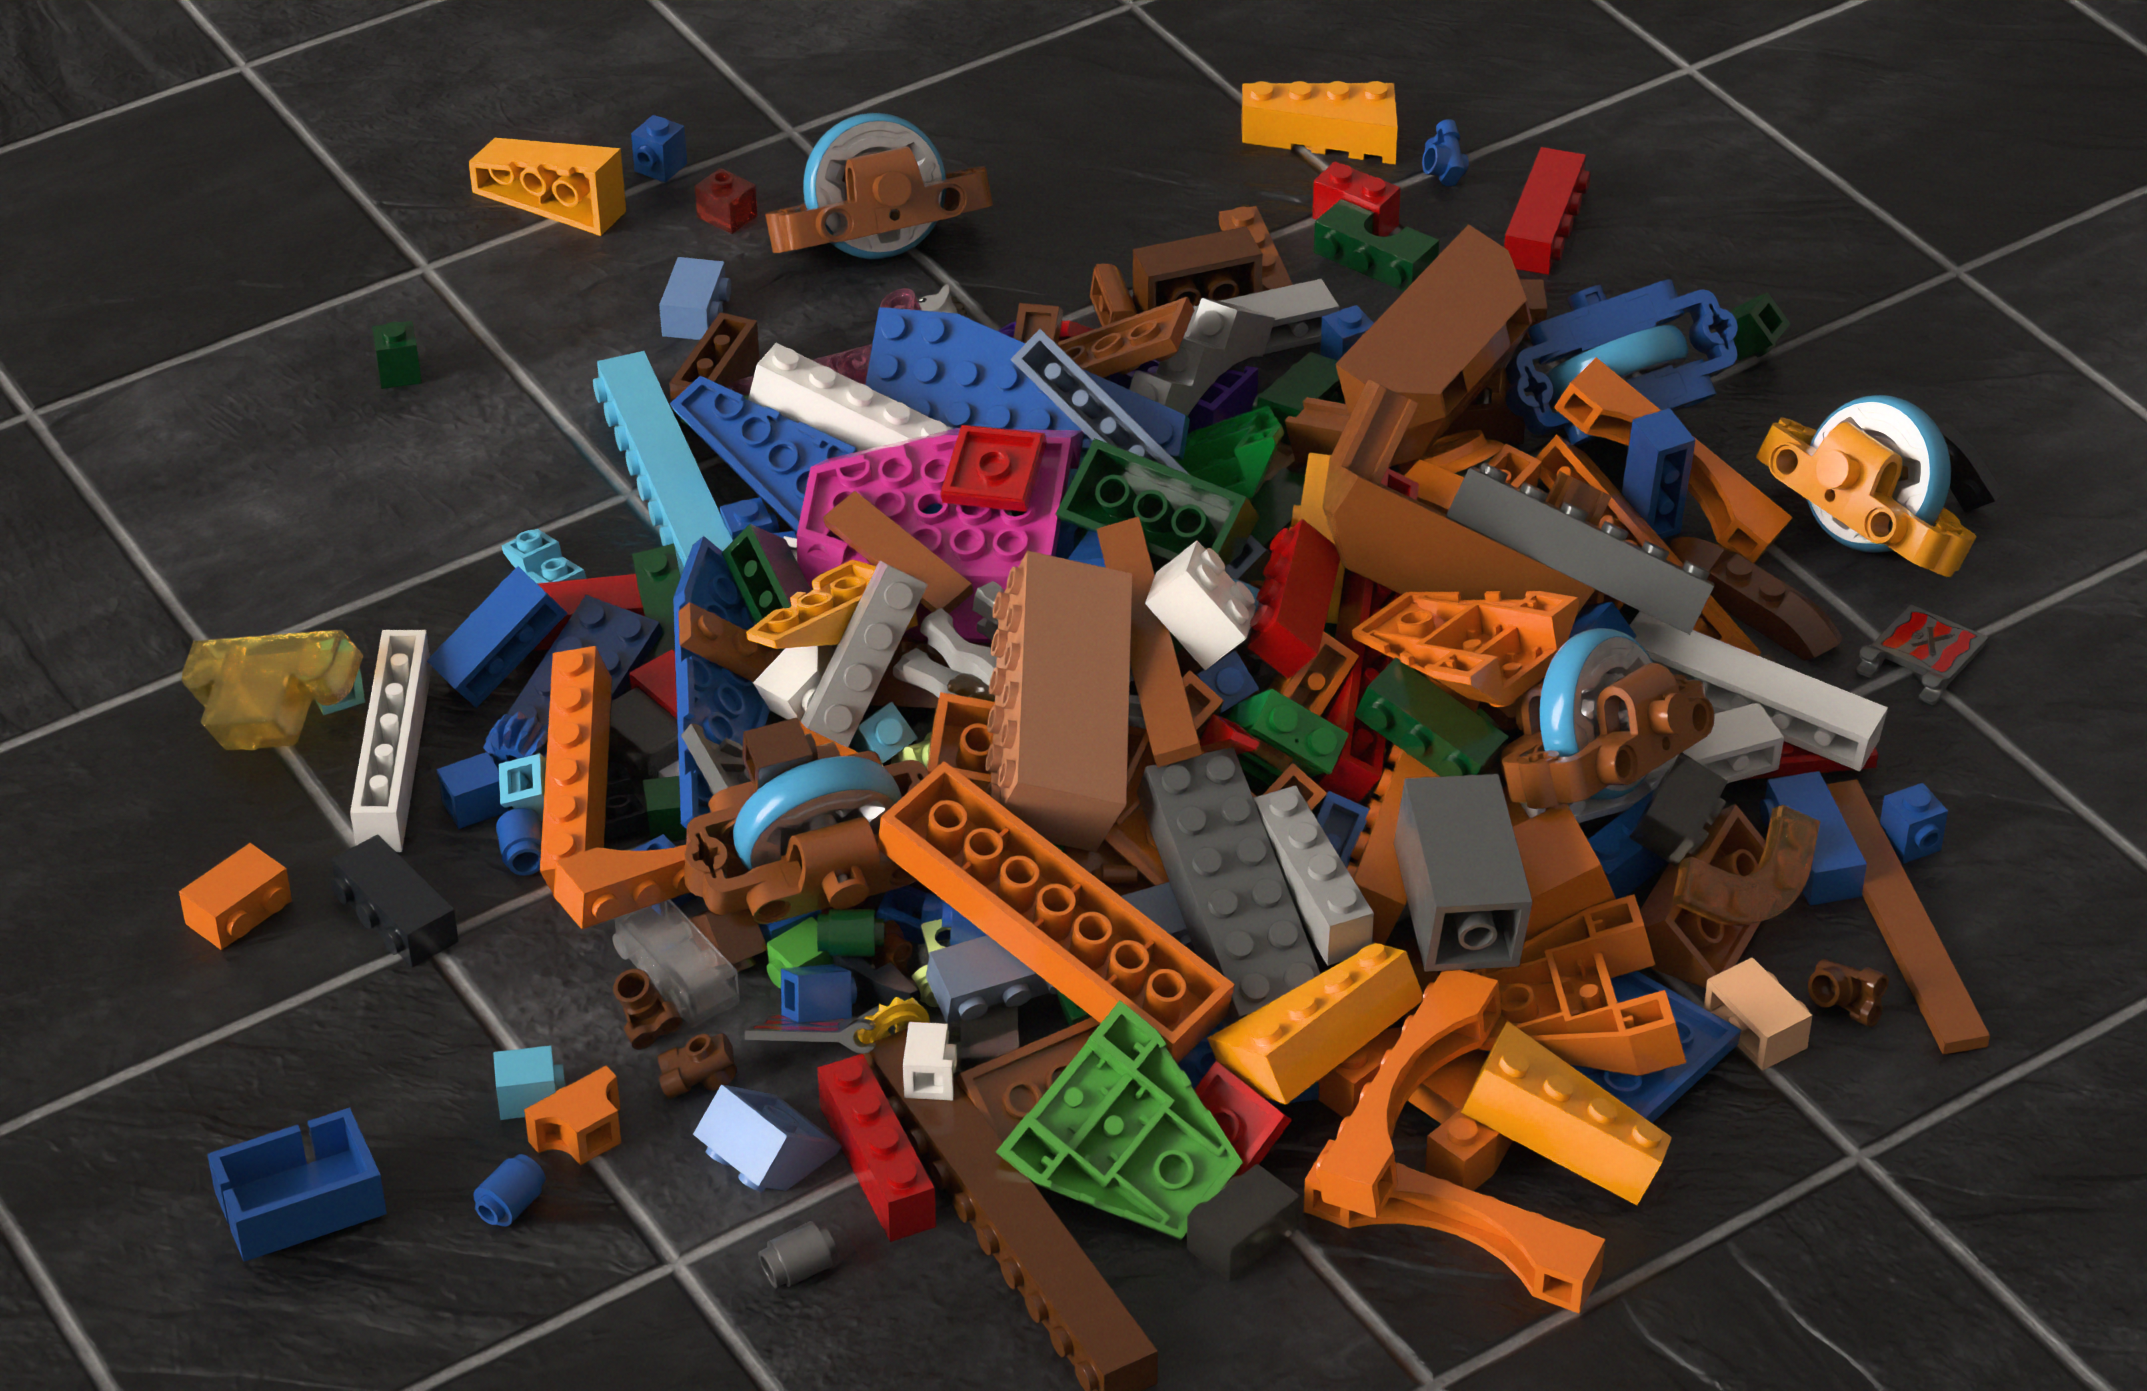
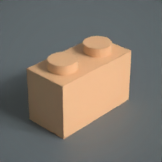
M1753 957L1707 979L1704 1009L1742 1030L1737 1046L1762 1071L1808 1048L1812 1014L1803 1002L1796 1000L1779 983L1775 975L1766 971Z

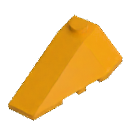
M852 559L820 574L812 580L813 589L809 593H795L790 597L791 607L772 611L746 632L747 639L775 649L839 644L877 566ZM916 610L906 630L918 625Z

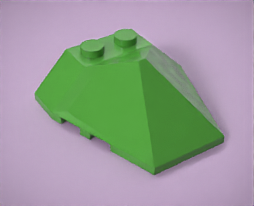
M1120 1000L1029 1114L1025 1115L996 1151L998 1155L1036 1185L1180 1240L1243 1163L1211 1112L1205 1108L1192 1088V1083L1184 1070L1181 1071L1168 1051L1160 1033Z

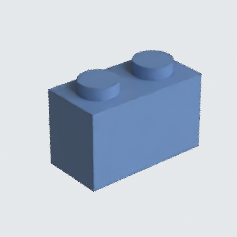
M685 257L677 258L659 304L662 336L700 340L720 312L723 313L722 304L724 301L728 302L730 300L732 288L731 278L725 277L724 261Z

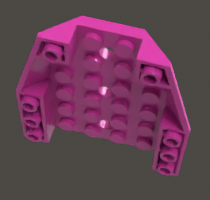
M960 428L826 459L812 466L797 530V563L810 589H813L812 580L817 576L852 559L873 565L828 529L823 520V516L852 492L856 491L972 583L974 593L949 613V615L953 618L955 630L967 642L992 643L991 639L976 631L977 622L985 618L972 610L976 591L979 587L994 581L1005 592L1011 568L1013 566L1019 567L1027 551L1056 556L1062 519L1057 518L1055 513L1066 494L1070 469L1079 468L1084 438L1083 431L1009 429L1045 433L1047 440L1028 506L1029 509L1020 516L1008 515L1007 513L1011 510L942 503L940 492ZM940 504L943 506L937 513H922V510L926 509L928 505ZM920 602L916 608L918 625L906 630L903 636L918 641H928V637L922 634L920 629L925 617L932 612Z

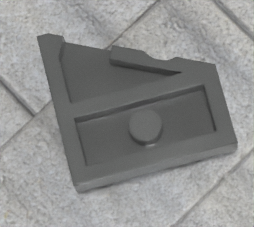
M690 724L681 734L707 780L713 795L725 788L751 781L742 759L743 746L728 738H725L720 745L705 738L703 727L697 724Z

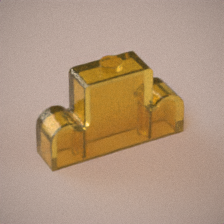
M343 630L193 641L181 679L186 688L205 708L201 724L225 750H256L257 748L293 746L298 742L313 699L321 705L329 706L342 701L350 693L363 654Z

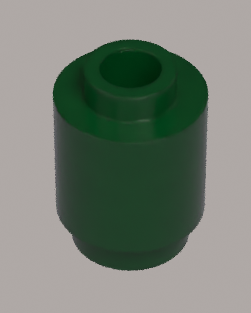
M830 909L829 914H818V952H829L830 957L875 956V947H884V918H875V909Z

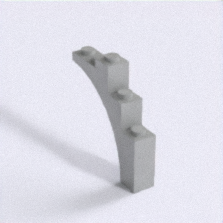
M1201 298L1189 337H1183L1178 352L1171 358L1161 361L1156 373L1135 370L1129 390L1188 416L1201 396L1220 375L1234 364L1249 357H1263L1275 318L1240 305Z

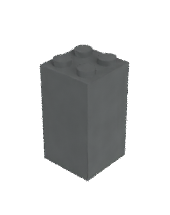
M1499 774L1405 778L1394 847L1424 972L1519 967L1533 902Z

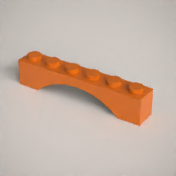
M1595 358L1570 382L1554 406V409L1585 434L1607 438L1629 446L1633 419L1662 411L1598 358ZM1695 438L1688 491L1700 504L1708 518L1717 542L1755 564L1775 542L1793 517Z
M724 844L728 855L727 879L747 873L748 870L740 861L735 845ZM686 845L649 851L614 850L596 847L557 860L554 897L581 929H585L690 893L685 886L684 880Z
M1463 970L1441 971L1435 983L1430 982L1427 985L1418 1010L1414 1015H1409L1405 1020L1398 1042L1393 1049L1389 1048L1385 1052L1376 1077L1372 1082H1367L1364 1085L1360 1094L1359 1104L1351 1116H1346L1342 1120L1337 1139L1330 1150H1325L1318 1159L1316 1178L1320 1180L1323 1202L1377 1219L1398 1185L1392 1138L1395 1123L1404 1104L1417 1087L1437 1069L1463 1054L1482 1047L1502 1014L1498 980Z
M1329 1139L1320 1155L1325 1150L1329 1151L1335 1141ZM1319 1157L1305 1178L1304 1212L1346 1228L1372 1224H1407L1430 1227L1457 1235L1481 1246L1503 1261L1522 1280L1533 1297L1579 1314L1602 1273L1606 1239L1593 1235L1586 1230L1576 1229L1546 1218L1539 1213L1529 1212L1499 1201L1492 1196L1463 1188L1448 1180L1416 1171L1401 1163L1395 1162L1398 1185L1377 1219L1323 1202L1320 1180L1316 1178V1165Z

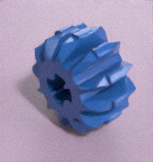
M519 711L514 716L504 714L501 720H498L489 732L483 748L489 753L497 768L500 763L539 753L547 759L549 724L543 725L538 722L536 716L530 719Z

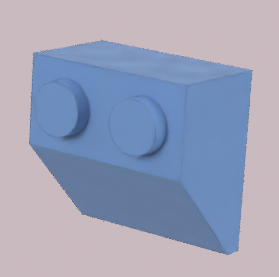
M722 1084L693 1133L695 1137L708 1146L706 1153L712 1159L727 1166L732 1165L741 1172L738 1176L739 1180L759 1192H764L765 1188L787 1191L834 1157L842 1146L779 1096Z

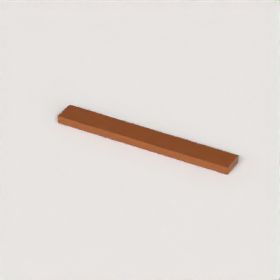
M1138 516L1097 528L1106 568L1132 573L1130 665L1157 768L1203 755L1171 633L1145 604L1155 578V573L1140 518Z
M1858 780L1826 784L1867 863L1862 896L1942 1054L1988 1047L1990 1034Z

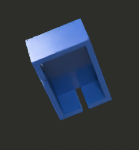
M350 1107L307 1121L315 1160L308 1164L298 1124L207 1154L215 1194L226 1221L230 1225L231 1233L244 1262L387 1214L380 1172Z

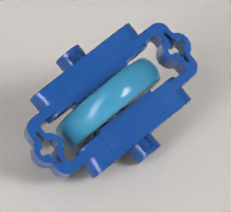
M1672 279L1663 280L1610 299L1606 298L1602 285L1589 287L1567 298L1571 312L1537 323L1527 330L1532 347L1522 350L1506 366V375L1510 383L1505 396L1506 405L1515 415L1523 417L1526 427L1535 435H1546L1565 428L1568 439L1574 446L1594 439H1605L1585 434L1561 413H1552L1551 409L1557 411L1554 409V406L1570 382L1595 358H1598L1660 410L1670 408L1675 412L1701 403L1717 394L1711 377L1722 373L1733 365L1737 359V349L1733 341L1737 334V321L1732 313L1720 308L1715 295L1708 290H1697L1678 297ZM1689 312L1694 322L1689 331L1690 343L1697 351L1706 354L1709 361L1704 362L1701 359L1679 366L1688 356L1687 341L1678 327L1664 324L1674 321ZM1715 329L1717 332L1711 333L1710 330ZM1565 359V362L1555 366L1545 374L1536 371L1534 364L1537 363L1546 365ZM1524 391L1533 392L1535 398L1533 395L1526 396ZM1624 445L1626 452H1628L1629 446Z

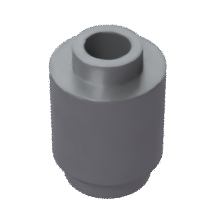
M809 1221L768 1241L767 1248L759 1251L758 1256L762 1268L773 1287L777 1288L783 1284L790 1287L833 1265L831 1255L837 1253V1249L828 1229L825 1226L817 1228L812 1221Z

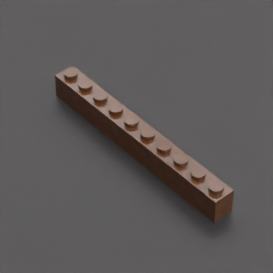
M908 1028L873 1042L876 1044V1047L870 1052L864 1053L865 1059L918 1158L922 1156L929 1165L930 1174L936 1186L940 1190L946 1189L950 1194L959 1218L963 1222L969 1221L974 1227L983 1251L987 1255L993 1254L1000 1263L1003 1277L1009 1287L1012 1289L1018 1288L1024 1296L1026 1307L1032 1319L1036 1323L1042 1321L1050 1332L1051 1342L1059 1356H1067L1074 1365L1076 1376L1085 1391H1142L1158 1384L1157 1349L1032 1181L996 1153L1003 1142L956 1079L953 1077V1101L904 1098L903 1059Z

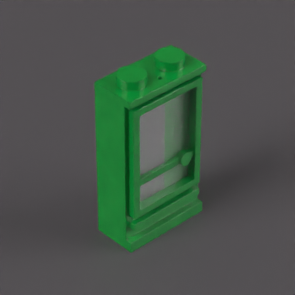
M1269 689L1241 701L1218 715L1239 724L1260 741L1256 750L1237 754L1249 789H1265V792L1292 763L1309 778L1323 772L1331 774L1349 734L1274 689ZM1204 731L1199 735L1198 738L1201 739Z

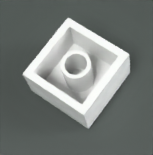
M1197 540L1156 572L1145 604L1200 666L1207 670L1247 639L1250 621L1254 616L1256 606L1254 605L1255 599L1250 590L1239 581L1235 583L1224 571L1225 565L1219 555L1211 548L1205 549Z

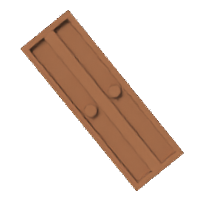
M1027 551L1019 567L1013 566L1007 580V588L1005 592L997 593L993 605V618L998 619V629L995 631L992 639L991 655L997 657V663L989 683V693L995 695V705L991 708L987 723V731L993 733V744L989 747L986 757L985 768L986 771L991 772V783L988 785L986 793L1050 843L1096 852L1126 806L1132 573Z

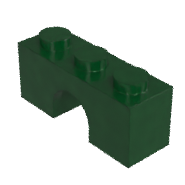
M1340 199L1315 221V254L1403 292L1439 255L1438 239L1407 226L1393 236L1380 237L1373 235L1374 212L1343 199Z

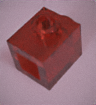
M720 168L695 185L697 217L730 234H733L758 216L756 185L731 172Z

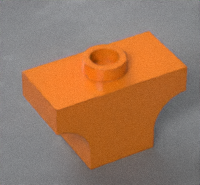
M606 1065L524 1109L528 1142L538 1153L547 1150L567 1152L580 1165L621 1144L618 1117L620 1100L617 1076Z

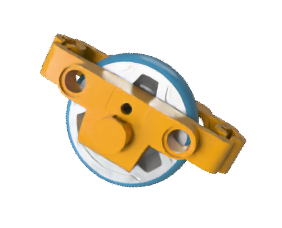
M1887 395L1857 398L1831 413L1817 431L1788 418H1780L1778 423L1772 424L1756 455L1759 461L1769 467L1771 474L1776 479L1807 499L1816 521L1828 535L1851 549L1869 553L1894 550L1920 567L1946 577H1952L1955 571H1959L1976 539V535L1962 526L1960 520L1944 508L1951 479V462L1945 439L1935 422L1922 409L1909 401Z

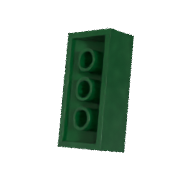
M1095 438L1055 513L1057 518L1097 533V528L1139 516L1149 554L1170 562L1198 540L1205 549L1211 548L1214 550L1225 566L1241 554L1259 518L1248 498Z

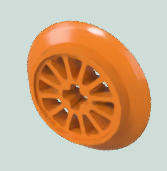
M1481 430L1455 433L1439 438L1422 457L1399 464L1400 470L1397 473L1404 476L1419 459L1452 473H1457L1494 456L1502 450L1504 443L1497 440H1487Z

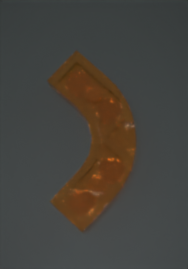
M1785 805L1772 808L1763 855L1759 865L1749 875L1731 874L1694 857L1683 859L1680 861L1672 903L1709 920L1732 926L1750 925L1779 915L1794 903L1806 885L1812 867L1820 821Z

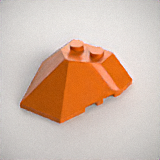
M1486 591L1485 600H1461L1460 592H1405L1354 628L1352 635L1353 639L1392 659L1398 658L1400 662L1408 665L1413 670L1447 686L1470 700L1486 702L1493 707H1505L1513 704L1519 696L1543 681L1554 655L1569 639L1579 608V599L1574 596L1544 591H1527L1524 599H1502L1500 591Z

